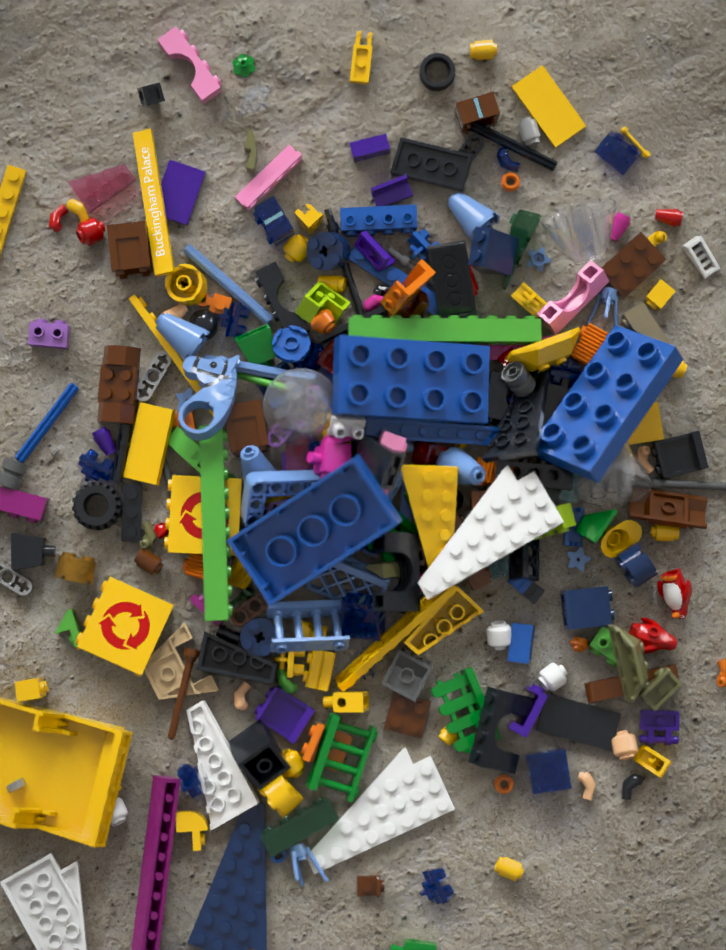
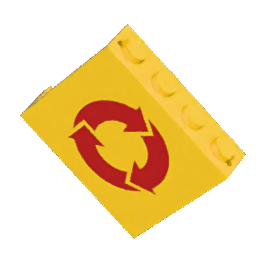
M172 475V480L168 479V491H171V499H167V510H170V518H166L165 529L169 530V537H165L164 549H168V553L203 554L201 476ZM238 478L224 480V488H228L229 499H225V507H229V519L225 520L226 527H230V538L239 533L242 479ZM226 538V546H230L227 542L230 538ZM230 546V556L237 557Z
M109 577L108 581L104 580L100 591H102L100 599L96 597L91 607L94 609L92 615L86 617L83 626H86L84 632L79 633L75 641L78 644L77 650L87 651L134 672L135 676L141 678L174 605Z

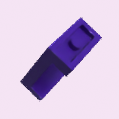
M535 684L532 687L528 685L526 689L535 693L533 707L529 716H524L520 724L509 719L506 725L509 729L526 738L548 695L544 694L545 690Z
M277 685L274 689L270 687L264 696L267 698L264 705L259 704L254 712L257 715L255 719L257 721L261 719L266 726L294 744L315 709L291 694L286 693Z

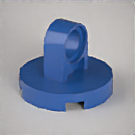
M291 325L289 328L279 329L272 340L273 352L283 362H299L305 359L310 352L311 343L308 333L299 326Z

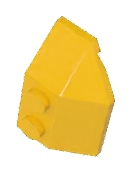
M577 327L511 351L506 359L509 362H521L531 372L539 370V372L545 371L553 364L557 366L567 362V358L572 354L580 328Z

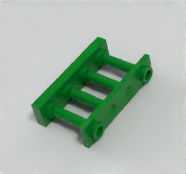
M330 712L305 786L316 791L317 786H324L347 793L345 798L349 802H353V799L359 793L358 784L371 744L377 739V728L369 724L368 730L342 723V720H340L341 716ZM342 730L364 737L362 749L335 741V732ZM334 748L359 756L356 767L330 760L327 757L329 750ZM329 767L353 775L350 785L347 786L323 778L321 775L323 768Z

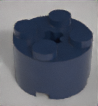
M320 232L307 242V257L313 268L323 271L337 270L342 268L347 259H349V242L339 233Z
M634 543L614 558L618 567L626 572L624 577L634 588L640 587L658 575L655 566L647 554L640 552L641 547L638 543Z
M255 618L247 622L240 634V641L244 650L252 656L257 655L259 657L272 653L270 652L272 639H276L275 624L266 618ZM262 632L265 640H261L259 643L255 634Z

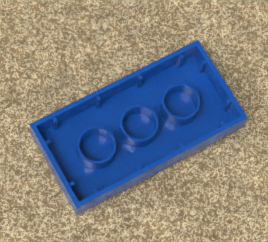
M615 325L572 388L565 395L551 418L542 428L537 456L544 461L599 483L684 360L676 346Z
M339 335L334 338L332 415L466 425L488 423L490 346Z
M358 454L232 536L227 542L269 606H271L399 524L402 519L360 454Z

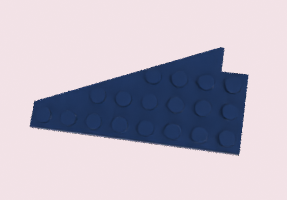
M260 802L240 814L187 943L203 950H248V947L255 950H267L265 804Z

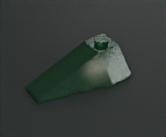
M519 209L518 214L513 213L509 221L512 224L509 235L519 239L511 276L504 275L502 289L506 290L542 215Z

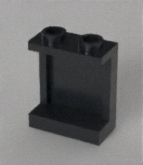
M700 431L652 442L650 447L651 455L653 458H656L657 465H655V471L661 480L709 468Z
M363 434L355 456L360 454L382 489L393 490L406 453L389 448L377 441L378 437Z

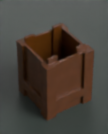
M137 221L107 225L111 270L115 272V276L120 277L121 280L128 279L127 275L142 274L143 277L150 276V273H154L146 222Z
M257 399L234 404L225 423L230 452L240 457L242 449L250 445L258 447L262 453L267 452V448L271 447L268 442V432L261 400Z

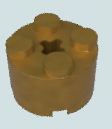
M63 552L62 555H59L54 578H59L61 575V579L83 584H86L88 580L87 584L93 585L97 562L92 557L81 556V559H78L76 554Z

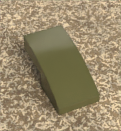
M249 129L244 145L245 152L250 153L246 169L247 172L255 174L257 147L253 130Z

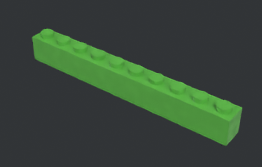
M353 315L352 318L348 319V335L469 345H531L542 341L541 319H536V316H525L524 319H517V316H505V319H498V316L494 315L486 316V318H479L476 315L467 316V318H460L457 315H451L448 318H440L439 315H431L429 318H421L420 315H411L410 318H402L401 315H392L390 318H383L382 315H372L371 318H364L363 315Z
M209 425L199 426V430L204 429ZM223 427L211 438L199 441L205 621H229V616H232V605H228V597H232L231 585L227 584V577H231V565L227 566V558H231L230 546H226V538H230V527H226L225 520L229 519V507H225V499H229L228 488H224V480H228V468L224 469V461H228L227 449H223V442L227 441V430H223Z

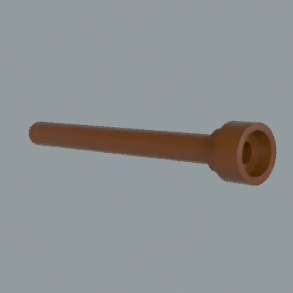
M185 647L186 663L168 732L170 740H173L176 736L194 661L196 662L200 655V650Z

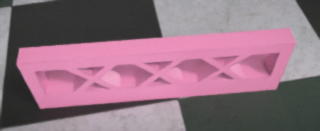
M288 145L235 196V199L249 212L303 160L302 154L299 151L296 152Z

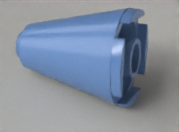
M455 192L448 199L450 210L471 242L473 241L475 227L492 228V225L494 223L498 224L500 216L496 212L462 192Z
M169 313L165 315L160 314L155 321L157 324L156 329L183 360L192 354L195 356L207 340L205 335H210L208 330Z
M250 445L242 449L240 460L243 489L245 478L249 473L255 471H276L258 447Z
M449 447L445 452L442 451L436 460V466L458 467L457 485H478L485 479V469L462 448Z

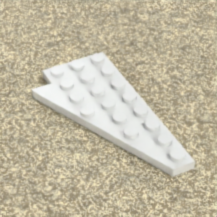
M508 465L503 469L419 580L418 584L427 600L564 522L536 473L532 472L517 481Z
M406 747L397 754L311 850L322 870L455 810L432 757L429 756L413 763ZM306 855L313 873H318V870L314 866L313 862L311 861L309 856Z
M50 853L0 882L37 950H87L78 861L61 869L53 853Z

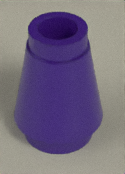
M106 426L92 433V439L106 456L116 451L110 430H107Z

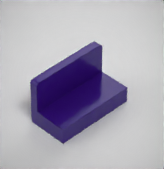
M386 134L349 143L354 162L391 153V147Z
M407 175L372 187L371 195L375 205L389 206L413 197L407 181Z
M367 231L360 233L354 246L378 272L394 264L395 260Z

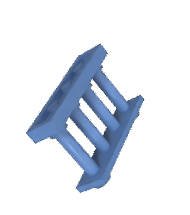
M345 599L275 602L271 606L268 604L266 611L267 619H274L276 639L271 641L270 652L342 651L348 649L350 636H342L339 617L344 614ZM311 617L313 618L315 637L303 638L301 618ZM320 617H332L334 636L323 637ZM283 618L294 619L296 638H284Z

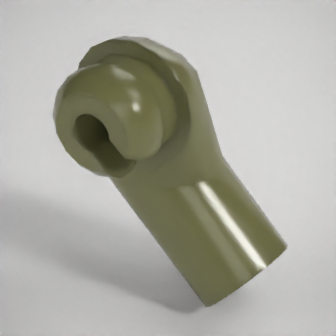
M149 520L141 524L145 532L143 539L140 541L142 549H150L157 537Z

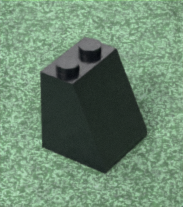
M261 719L229 741L238 766L259 790L291 768L272 733Z

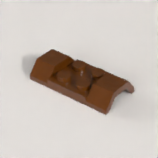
M119 345L104 346L103 365H101L97 422L134 424L141 348Z
M631 486L628 518L645 520L650 524L684 529L687 527L707 529V524H705L707 497Z

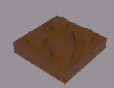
M394 691L384 729L421 739L431 701L417 697L414 702Z

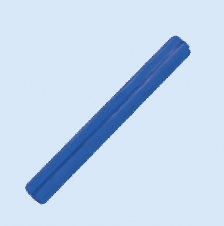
M70 383L16 454L15 459L20 463L26 461L78 392L79 388L75 384Z

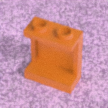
M423 259L420 260L403 281L407 288L399 281H396L380 303L394 316L423 290L436 272Z

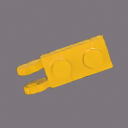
M357 31L356 41L353 46L350 83L369 85L373 32H368L367 45H360L362 34L361 31Z

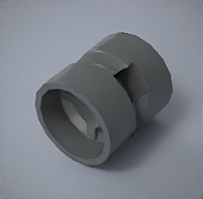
M511 362L502 370L501 377L515 396L524 397L534 390L535 380L521 362Z
M4 457L2 462L4 471L0 472V484L19 491L22 483L20 476L26 473L28 465Z

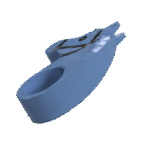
M221 355L220 358L212 360L189 356L184 360L183 369L185 376L190 380H197L202 387L179 410L180 426L188 438L196 441L209 439L226 423L232 411L237 392L236 369L240 364L239 355L230 359ZM202 408L213 411V421L204 429L195 430L189 428L184 423L186 416L192 410Z

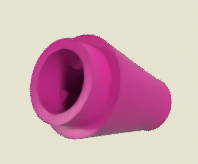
M617 212L616 216H613L607 237L618 241L630 226L631 218Z

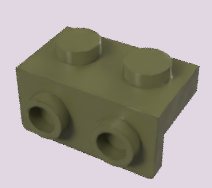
M660 667L653 674L654 678L650 682L646 681L639 693V696L654 711L683 685L668 667L664 669Z

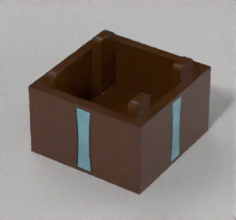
M494 92L456 103L455 115L461 133L469 134L470 128L475 121L485 126L492 124L493 127L496 125L495 123L498 122L500 111Z

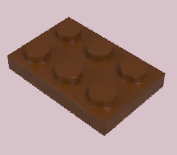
M640 232L612 257L602 269L610 281L609 284L624 299L667 259Z

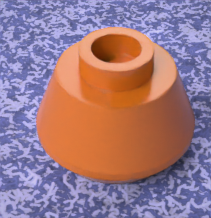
M329 309L321 310L311 322L312 330L321 334L331 333L336 326L335 318Z

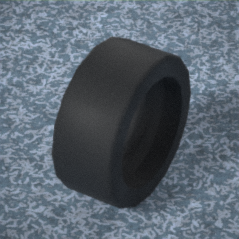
M443 53L429 54L424 58L420 65L419 73L422 84L431 91L439 92L447 89L455 77V65L451 58ZM435 61L444 63L449 71L446 80L440 83L430 81L426 74L428 65Z

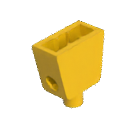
M369 691L334 692L333 696L323 697L324 708H333L334 712H366L369 710ZM342 699H345L346 705L342 703Z

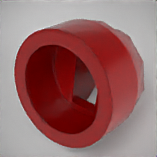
M161 522L155 525L154 532L158 539L164 538L169 534V530L165 529L166 523Z

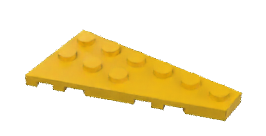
M402 465L401 472L404 485L407 490L427 567L429 568L454 535L458 467Z

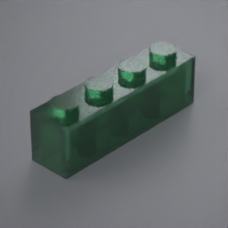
M320 797L312 802L313 805L306 808L304 806L296 810L295 816L291 818L286 816L280 819L277 826L272 828L270 825L262 829V834L259 835V838L268 855L273 857L339 820L329 798L323 799V797Z

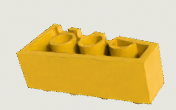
M456 585L458 590L455 594L443 602L438 610L433 611L423 623L414 628L411 634L404 637L402 641L414 653L420 655L441 639L483 613L484 610Z

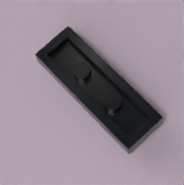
M123 484L121 542L141 541L142 484Z

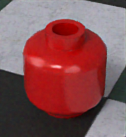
M90 218L78 224L76 235L81 244L85 243L87 246H91L103 240V232L106 229L102 221L98 222L95 218Z

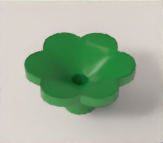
M240 54L232 62L236 75L246 78L255 71L254 59L251 56L247 57L245 54Z

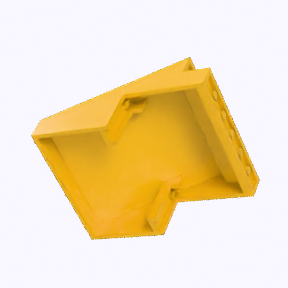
M0 697V824L14 829H40L92 847H105L133 732L124 730L125 727ZM24 778L26 785L11 793L8 792L6 787L9 784Z

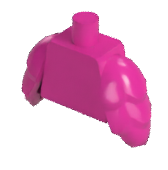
M326 435L322 439L320 446L315 447L314 452L310 451L307 454V462L314 464L315 475L320 476L321 479L351 459V444L342 443L352 441L354 437L336 438L335 435Z

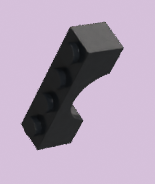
M276 261L255 271L257 277L254 280L258 288L262 287L265 294H263V298L267 305H272L274 311L271 313L276 322L280 321L282 330L294 325L301 327L309 333L310 328L307 322L295 312L284 309L278 301V292L285 280Z

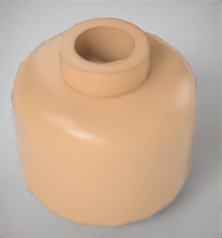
M627 730L617 732V736L611 740L614 755L619 757L620 760L635 758V754L639 750L636 736L628 734Z

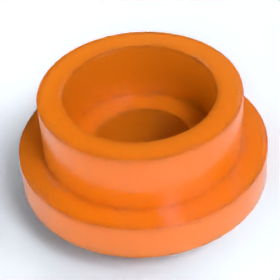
M506 173L501 179L502 188L508 192L517 190L520 185V179L515 173ZM513 180L514 184L510 186L507 184V181Z
M573 637V640L569 643L572 646V650L582 653L589 648L587 645L588 641L581 637Z
M501 774L495 779L494 786L499 793L507 794L513 789L514 782L509 775ZM501 781H507V786L501 787Z

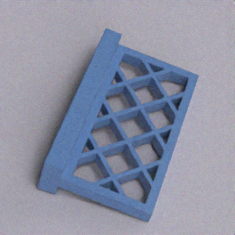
M347 556L330 567L328 571L322 572L308 581L306 589L332 600L345 599V605L377 618L379 612H373L372 609L367 607L365 602L372 600L373 590L371 586L377 585L383 588L382 591H387L392 578H382L367 569V563ZM335 571H344L347 577L340 580ZM331 573L336 582L328 584L324 576ZM320 577L324 586L318 587L313 585L314 579ZM361 578L365 585L357 587L353 579ZM349 581L353 589L345 591L342 583ZM338 585L341 594H334L330 587ZM367 588L371 595L365 599L363 604L358 603V601L353 602L348 597L349 594L355 592L360 600L362 597L360 590Z

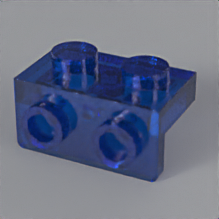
M613 131L607 134L594 151L622 175L628 171L641 155L636 146L628 144L620 133H614Z

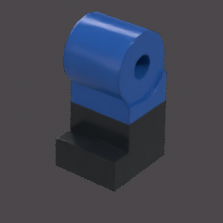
M507 580L513 588L532 604H535L545 592L544 589L531 580Z

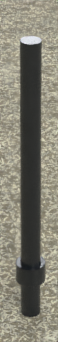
M331 208L324 210L328 222V232L339 233L338 230L340 229L338 223L335 222ZM347 260L342 269L357 315H364L365 312Z

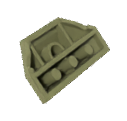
M609 624L607 626L624 699L629 702H635L648 679L647 672L649 671V666L643 656L645 652L644 645L636 637L615 625Z

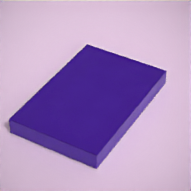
M169 159L161 182L166 218L168 220L188 225L206 174L205 171Z

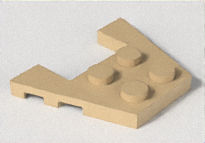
M183 623L150 656L144 669L159 700L178 696L185 665L176 647L193 639L186 623ZM212 674L193 683L190 677L186 696L218 691L219 688Z

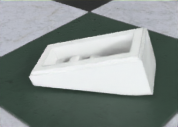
M696 236L682 245L684 251L704 279L720 269L702 236ZM698 244L699 246L693 250L692 247ZM702 250L703 253L697 257L695 254ZM703 258H708L703 263H700V260H702ZM709 263L712 264L711 267H709L708 269L704 270V267H705V266H707Z

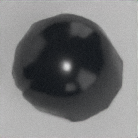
M197 310L190 317V323L210 332V335H205L207 340L213 338L218 332V320L216 315L210 310Z

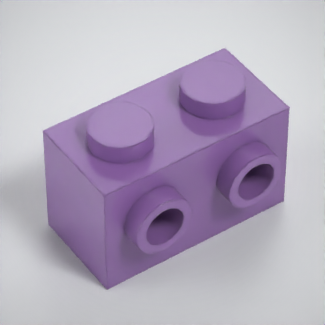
M36 319L35 322L30 321L28 345L31 347L69 350L71 327L66 324V321L55 320L54 323H47L45 319Z

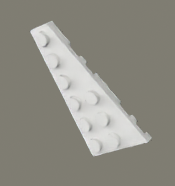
M203 700L187 709V715L194 738V750L197 753V765L202 790L206 798L210 830H213L260 803V800L246 774L238 766L228 741L206 701Z

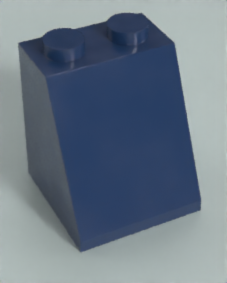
M475 227L468 265L481 273L511 276L519 238L492 228Z
M608 586L560 591L564 629L606 626L612 624V621L615 620L614 609L610 608V601H613L612 590H608Z

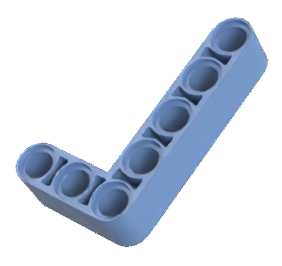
M314 470L255 471L249 473L245 478L240 516L245 526L248 527L263 517L266 496H295L320 480V476L315 475Z

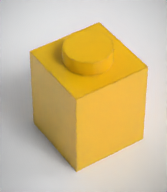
M660 279L644 298L646 305L654 311L655 309L659 311L675 293V290Z

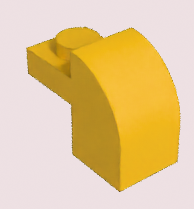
M178 810L176 812V832L192 831L193 851H201L202 845L206 844L205 833L202 834V831L209 829L207 819L195 810Z

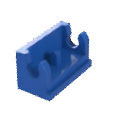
M572 507L576 525L569 527L570 531L563 533L562 546L582 547V536L575 529L584 518V509Z
M512 623L508 661L531 664L535 625Z

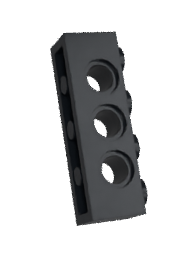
M511 459L494 462L493 482L508 465L509 468H517V481L527 476L529 470L533 468L537 471V477L544 489L572 490L573 472L556 465H549L547 461L538 460L537 464L530 463L529 459H519L518 462H511ZM550 470H553L556 473V479L554 481L548 478V472Z

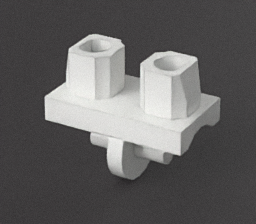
M331 415L327 433L328 435H335L336 438L350 436L354 437V439H362L366 419L363 417Z

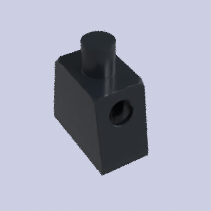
M11 533V570L45 565V557H56V546H45V538Z

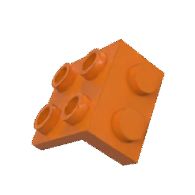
M318 722L316 726L312 725L308 734L311 736L309 744L304 743L301 750L303 760L308 762L314 761L325 724ZM341 731L335 732V741L347 745L351 744L352 737ZM333 748L329 750L327 757L330 760L343 763L346 752ZM326 767V768H328V769H330V770H333V771H335V772L339 771V770H336V769H332V768Z

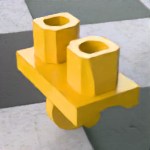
M524 282L510 296L531 316H536V319L538 318L537 313L547 304Z
M305 651L289 652L288 657H286V652L280 653V657H274V661H280L279 669H285V662H288L287 678L304 675L305 664H294L295 656L305 657Z

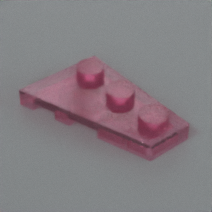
M122 164L67 182L89 213H91L134 183L136 179L127 166Z

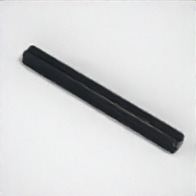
M477 121L473 122L470 128L471 131L551 171H554L557 166V161Z

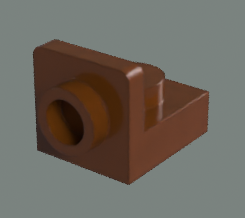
M357 875V896L381 897V892H384V880H380V875Z

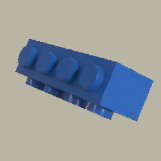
M417 205L340 208L341 234H345L346 237L357 236V233L367 231L371 236L376 235L378 232H383V235H393L395 232L401 231L402 234H412L418 228Z

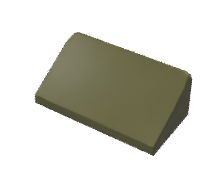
M398 562L367 565V569L382 578L400 577Z

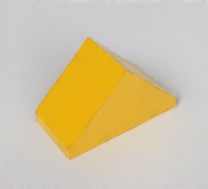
M642 744L635 758H633L635 762L660 778L663 777L672 763L645 744Z

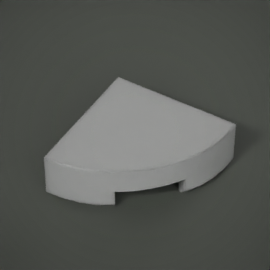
M20 778L9 784L6 788L11 793L26 785L24 778Z

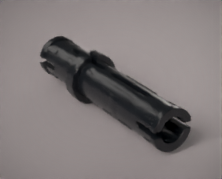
M120 424L118 440L115 442L117 446L111 481L123 482L128 447H130L131 425Z

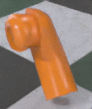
M723 658L717 661L721 671L716 684L721 688L726 687V659Z

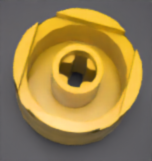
M180 264L174 268L175 273L166 275L165 288L172 299L185 306L201 303L207 293L208 285L207 279L197 268L190 264Z
M283 774L261 790L258 789L265 798L267 797L268 804L283 818L303 801L301 794L288 782V779Z

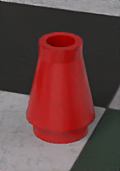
M656 209L655 220L676 228V226H681L684 211H679V209Z

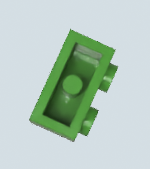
M600 626L587 645L591 647V652L597 656L602 654L607 658V663L616 667L609 630L604 626Z

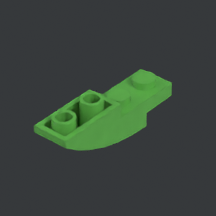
M177 426L171 433L168 444L200 473V444L188 438L182 429ZM228 470V478H236V476Z

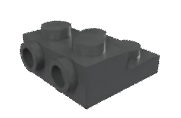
M403 648L402 651L398 649L381 684L415 702L433 667L430 666L431 661L420 657V659L413 657L414 653L406 648Z

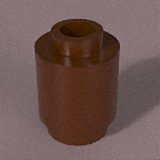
M141 549L134 559L137 566L150 575L158 574L163 567L161 563L163 559L149 550Z

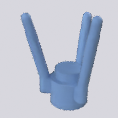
M604 287L602 293H598L597 300L586 323L587 325L591 323L600 301H602V304L606 305L604 318H608L610 306L613 305L614 326H618L619 297L616 296V289Z
M304 843L289 848L295 880L300 882V886H304L300 861L307 859L306 855L309 856L324 881L328 882L327 876L311 853L309 846L305 847Z

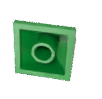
M613 509L586 514L575 531L590 544H594L599 540L618 511Z

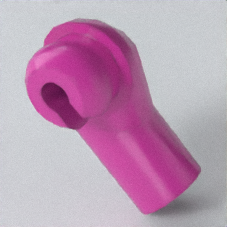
M372 295L363 303L364 310L370 312L379 305H382L380 301L384 296Z

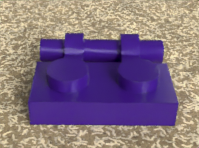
M640 710L639 729L647 730V735H639V743H647V745L660 743L664 744V746L678 744L679 737L671 736V731H679L680 711ZM654 730H664V736H654Z

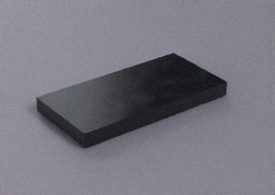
M400 137L390 174L398 177L407 175L410 180L464 192L474 156L473 154Z
M465 240L427 246L430 267L436 272L432 277L440 318H448L451 315H457L460 318L477 315Z
M546 693L548 697L540 713L537 731L608 751L612 750L611 740L616 735L621 717L620 713Z

